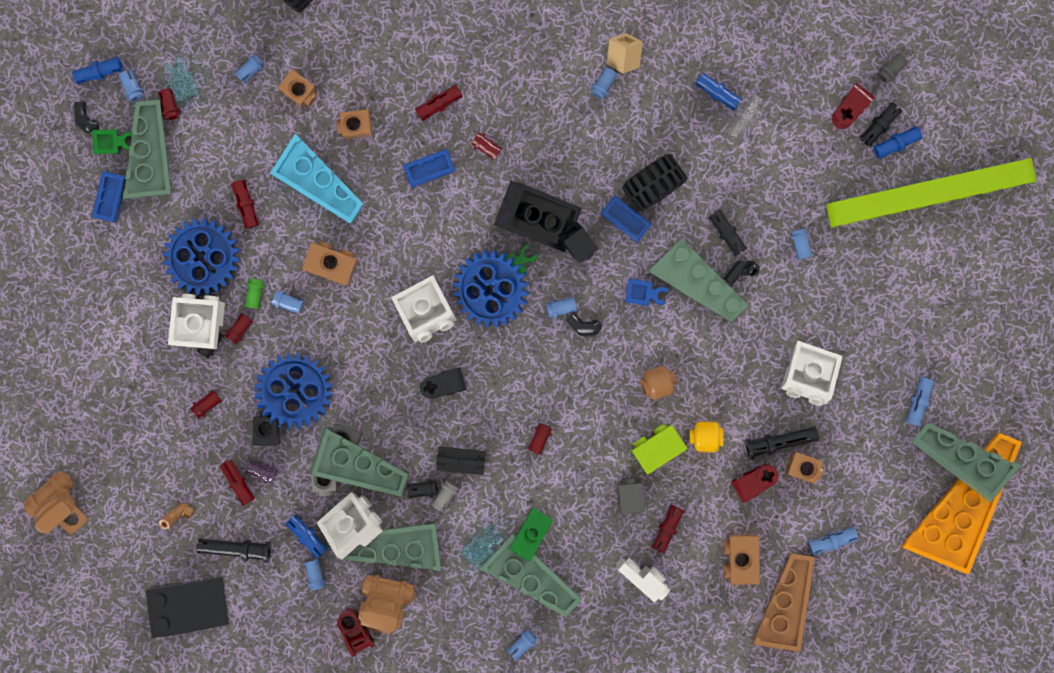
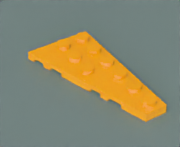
M996 433L983 450L989 453L994 452L1002 456V459L1012 463L1016 459L1022 442L1004 434ZM958 478L900 547L969 575L1004 487L990 503Z

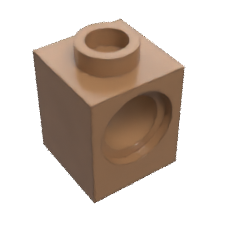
M293 69L278 86V89L303 109L306 105L311 106L317 98V94H315L317 92L316 87ZM297 86H305L303 95H294V90Z
M369 110L340 113V120H337L338 134H342L345 140L373 136ZM359 120L360 127L355 131L349 130L348 125L350 121Z
M792 451L784 473L815 484L816 480H820L823 475V461ZM804 462H809L811 465V470L807 474H802L800 471V467Z

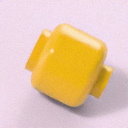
M698 421L695 424V429H690V444H694L697 452L715 453L719 450V447H723V428H720L719 424L714 421Z

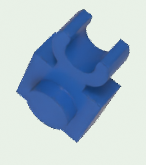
M628 279L625 303L649 306V301L653 300L658 305H665L666 301L658 299V293L668 292V289L659 287L654 290L651 289L652 282Z

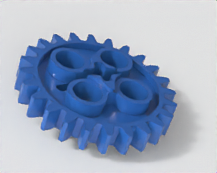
M205 218L202 219L201 224H199L197 219H193L192 226L188 222H183L185 229L182 230L176 227L177 236L169 234V237L173 240L172 243H164L166 247L170 248L168 252L162 253V255L169 257V260L163 262V265L170 266V269L165 273L168 275L174 274L171 282L176 283L180 281L178 288L184 289L187 286V293L191 294L195 289L196 295L201 296L204 289L207 295H211V288L216 292H220L219 285L222 284L228 287L226 279L234 280L235 277L231 272L239 271V268L234 266L235 262H241V259L235 257V254L241 252V249L233 247L238 243V240H230L229 238L233 233L231 231L224 233L226 226L220 225L217 228V221L212 220L210 225H208V220ZM206 234L208 236V243L201 247L198 243L199 237ZM189 240L192 241L193 245L199 252L206 253L204 255V258L210 265H212L215 268V274L212 273V271L205 262L198 261L200 257L196 253V251L189 246ZM187 249L190 252V258L188 261L183 262L180 255L182 251ZM222 252L224 260L221 264L216 265L214 255ZM203 267L206 272L205 277L202 280H198L196 278V271Z
M488 250L483 251L482 256L479 253L473 254L474 260L469 257L466 259L467 265L462 264L459 266L463 273L455 274V277L460 281L453 283V286L459 288V291L453 295L460 296L461 298L456 304H463L465 307L461 313L468 311L470 313L468 320L476 317L477 325L481 324L483 320L487 328L491 326L492 321L495 328L500 326L501 321L504 325H507L509 318L512 320L518 318L515 312L520 314L524 311L520 305L528 303L523 296L530 294L528 290H524V287L529 285L530 282L523 281L522 279L527 275V272H519L522 264L513 265L515 257L506 260V252L502 253L500 257H498L497 250L492 251L491 256ZM486 266L492 269V278L485 275L484 269ZM504 281H508L511 284V292H507L504 289ZM491 284L494 286V287H493V291H494L493 293H490V291H489V290H490V286H489V285H491ZM472 285L479 288V296L472 294ZM491 300H495L498 303V311L491 308Z
M287 353L286 360L277 356V363L275 364L269 360L268 366L270 369L262 367L261 372L263 375L257 376V381L260 384H255L254 390L260 392L256 393L254 398L262 400L257 404V408H265L262 416L270 414V423L277 419L279 421V428L284 423H287L288 430L291 429L292 424H296L298 430L301 429L302 423L310 427L311 419L319 422L318 414L322 416L326 414V410L323 407H330L331 402L326 400L331 399L333 393L328 391L332 389L333 384L326 383L330 375H322L325 367L317 369L318 361L315 360L309 363L308 355L304 360H300L299 353L296 354L295 359H292L289 353ZM296 371L302 377L300 379H293L289 373ZM280 375L284 376L286 382H285L283 379H281L279 376H280ZM278 385L283 389V392L276 394L270 388ZM290 388H291L292 390H296V389H297V390H298V393L296 394L295 392H293V393L290 394V393H289ZM312 389L316 392L317 396L310 398L305 395L304 391ZM302 402H304L305 404H307L308 407L305 408V407L302 405ZM293 403L298 407V410L290 412L286 409V405Z

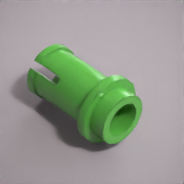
M250 278L249 282L246 283L248 291L244 304L245 307L260 309L262 289L265 288V285H263L264 280Z

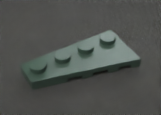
M927 423L912 441L914 445L990 503L1021 467L1018 463H1011L1002 459V456L978 448V445L970 441L967 443L957 438L956 435L930 423Z
M512 533L480 569L566 617L579 604L582 598L535 554L531 561L528 562L509 550L516 537Z

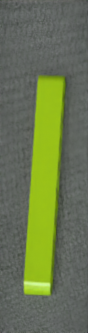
M1029 158L826 204L831 228L843 224H852L888 214L905 212L910 209L914 210L933 204L950 202L955 199H963L1000 189L1017 187L1026 183L1037 182L1033 160Z

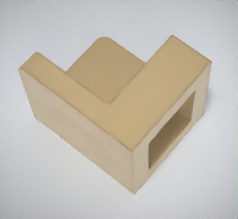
M627 33L610 38L607 65L623 74L639 68L643 41Z

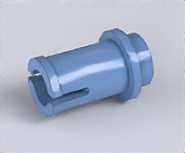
M256 54L252 57L249 55V60L234 73L244 84L259 69L263 70L262 66L265 63Z
M604 67L596 84L591 86V94L599 99L607 97V91L615 77H617V73L610 68Z
M128 70L129 74H127V71H123L118 77L126 91L125 97L130 102L139 101L144 97L143 88L139 87L132 70Z
M806 228L792 231V237H790L794 240L797 260L813 256L807 237L809 232L806 233Z
M276 291L272 301V305H275L276 309L281 307L296 314L300 313L304 303L303 299L284 294V291Z
M574 297L557 302L551 300L548 304H545L549 318L553 317L556 319L559 315L577 311Z
M319 559L305 562L304 565L306 566L310 582L308 587L311 586L312 591L326 587L325 582L327 581L323 579Z
M530 630L522 631L521 637L507 651L511 655L518 649L512 657L515 660H519L531 646L534 647L536 645L537 638Z

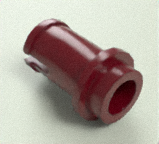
M173 89L160 90L158 96L163 107L162 116L166 120L179 118L181 109L177 107Z
M478 133L471 143L474 149H479L492 158V160H495L502 147L486 138L485 133L483 135Z
M241 313L232 327L226 330L225 337L235 344L238 341L241 342V337L254 321Z
M211 390L197 403L193 402V406L190 409L198 419L202 416L205 418L206 413L221 403L222 400L214 390Z
M539 423L538 427L535 426L534 428L536 432L528 450L542 455L548 437L552 436L553 433H551V427Z

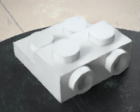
M433 275L391 297L414 342H426L432 338V333L438 330L447 331L453 327V322L457 321Z
M182 294L181 298L173 297L168 345L217 349L219 326H223L225 303L219 301V297L205 295L204 300L196 299V295Z
M797 341L790 364L786 369L781 389L786 390V394L793 398H799L800 396L809 398V402L816 406L827 404L832 399L843 356Z
M351 492L317 522L336 557L340 559L346 557L359 544L365 547L382 532L379 526L382 520L375 512L371 513L369 508L372 505L364 495L360 497Z
M622 557L616 563L617 569L654 603L658 599L660 601L663 600L669 593L670 589L664 583L666 579L655 567L649 569L645 566L641 570L632 559L628 558L625 560Z

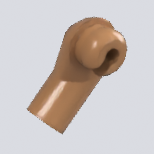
M181 503L170 510L159 521V525L162 529L167 530L181 516L189 519L194 513V509L188 506V503Z

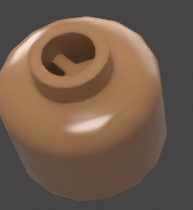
M658 366L645 371L643 378L640 379L644 395L646 397L649 396L652 400L671 395L674 392V385L677 384L674 372L668 371L665 366Z

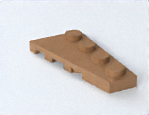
M789 553L752 641L753 645L801 652L815 560L814 556Z

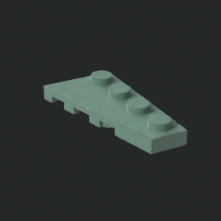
M160 100L141 101L135 104L128 169L126 170V183L123 192L124 200L172 195Z
M682 238L648 271L729 322H732L749 306Z
M325 427L323 428L310 469V474L313 476L400 497L408 477V473Z
M436 523L382 529V532L364 547L359 544L343 559L441 571Z

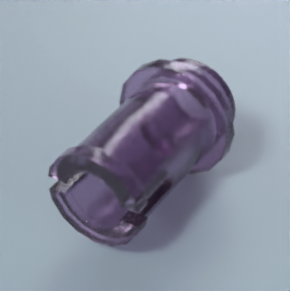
M251 459L245 473L264 480L265 484H272L278 471L274 469V466L268 467Z

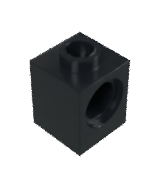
M577 221L557 235L578 263L589 260L594 255V252L598 250L588 233Z
M260 412V416L253 417L252 446L280 445L279 421L276 419L270 423L271 415L263 417V412ZM264 422H268L272 426L270 435H265L261 430Z

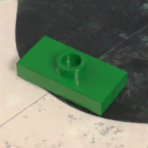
M532 508L509 550L528 562L531 561L553 520Z

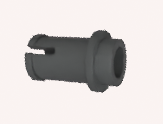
M897 53L885 67L881 66L877 73L879 79L884 83L894 81V76L908 65V61L902 54Z

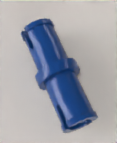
M116 56L102 62L94 61L90 66L73 70L72 74L77 85L94 79L102 80L104 76L123 71V64L119 57Z
M702 72L694 84L712 96L711 99L714 101L717 99L732 109V111L736 109L742 100L741 97L725 88V84L722 82L719 84L704 72Z
M913 126L911 129L900 134L895 133L891 135L890 139L874 145V154L880 160L896 151L901 152L906 146L922 140V132L918 126Z
M297 514L293 515L289 519L290 521L285 523L299 538L298 542L301 545L304 544L314 554L316 559L329 549L314 534V529H309Z

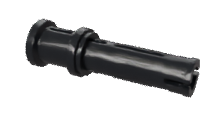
M814 426L773 437L766 434L763 438L755 440L745 439L747 455L750 460L759 455H774L776 450L819 441V434Z
M199 538L196 551L198 554L241 557L244 561L255 559L268 563L270 560L271 542L254 543L247 539L242 543Z

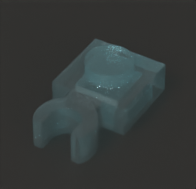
M177 57L178 67L176 69H172L168 62L165 63V68L174 76L168 82L177 102L181 103L201 93L190 71L183 72L185 64Z
M491 525L484 530V536L481 539L476 535L460 552L478 570L495 553L491 547L501 543L503 540V536L499 532L495 537L491 538L492 533L495 531Z

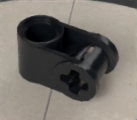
M461 367L427 377L420 384L421 394L428 399H435L467 390ZM427 382H431L433 385L437 384L438 388L434 390L435 394L430 395L429 392L424 391V388L427 387Z

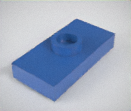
M447 149L403 165L411 188L456 172Z
M102 171L92 218L117 223L125 190L126 176Z
M616 195L600 213L636 243L639 242L652 225L651 222Z

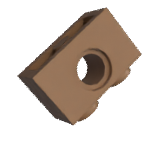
M320 240L318 245L311 242L302 270L349 287L359 261L354 258L355 253L341 249L340 253L331 250L333 245ZM331 256L336 257V267L328 269L325 264L327 258Z
M727 534V540L723 541V552L728 554V564H724L723 567L724 578H728V582L731 585L760 584L759 536L757 534ZM739 553H745L747 556L746 562L741 565L736 564V556Z

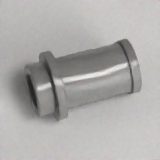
M448 480L445 483H441L442 488L431 504L442 512L446 511L445 509L453 496L458 494V486Z

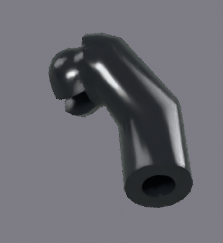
M74 102L76 125L89 134L92 130H99L98 121L91 120L87 116L86 102Z
M751 260L737 261L725 275L724 279L733 285L740 276H756L760 271V267Z
M575 313L566 320L580 336H595L602 329L600 321L582 322Z

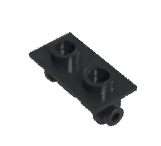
M439 446L436 470L484 475L486 451Z

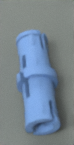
M920 377L915 397L912 396L911 398L912 405L905 422L921 427L926 407L930 406L929 398L935 381Z
M851 526L839 532H829L827 536L809 541L808 544L810 545L809 548L812 555L816 556L826 551L839 550V547L859 541L854 526Z

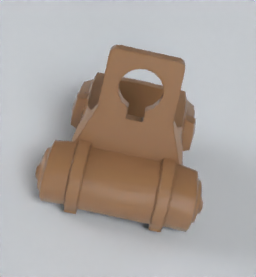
M62 471L49 477L48 482L34 494H30L28 499L23 502L27 514L35 518V528L46 535L57 525H60L69 534H73L88 521L86 515L75 505V499L69 492L73 487L72 479ZM71 513H75L79 518L78 522L74 525H69L64 520Z
M367 574L361 583L362 595L367 596V600L362 602L359 610L361 625L367 626L369 630L385 634L395 632L396 629L400 628L404 619L402 608L404 605H410L416 595L414 585L407 584V581L399 582L379 577L376 574L375 576Z

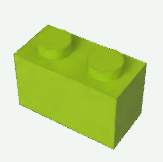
M663 423L652 430L654 435L647 439L645 436H642L632 443L634 447L630 450L647 475L687 450L686 445L672 424L666 426Z

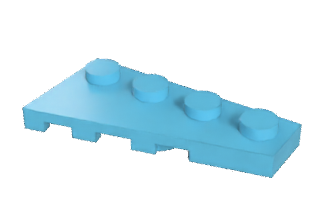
M294 134L270 174L352 224L364 204Z

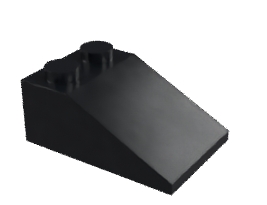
M510 181L494 225L565 252L566 247L557 235L577 221L582 208L525 184Z
M223 577L152 586L146 590L152 638L179 635L229 624Z

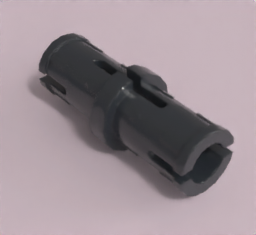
M891 102L879 117L876 116L872 120L873 123L859 136V139L862 142L865 140L864 144L871 147L883 132L886 133L890 129L889 125L902 113V109L900 107L895 109L898 105Z
M720 209L715 212L720 222L713 214L708 219L720 233V239L725 240L736 257L740 254L736 244L742 252L747 249V246H745L735 232L737 230L735 226L730 225Z

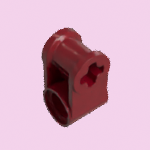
M856 82L849 93L843 98L842 103L832 115L834 126L839 129L848 128L866 110L875 97ZM844 112L848 114L845 120L841 118Z
M762 464L749 472L743 473V477L737 480L733 479L731 484L742 503H745L774 486L778 481L779 475L777 470L771 465ZM764 470L772 472V474L769 475V481L761 479V477L764 476Z
M354 608L343 610L338 618L337 626L351 656H356L357 652L367 647H375V642L368 628L361 625L359 612ZM343 617H353L355 624L351 626L346 625Z

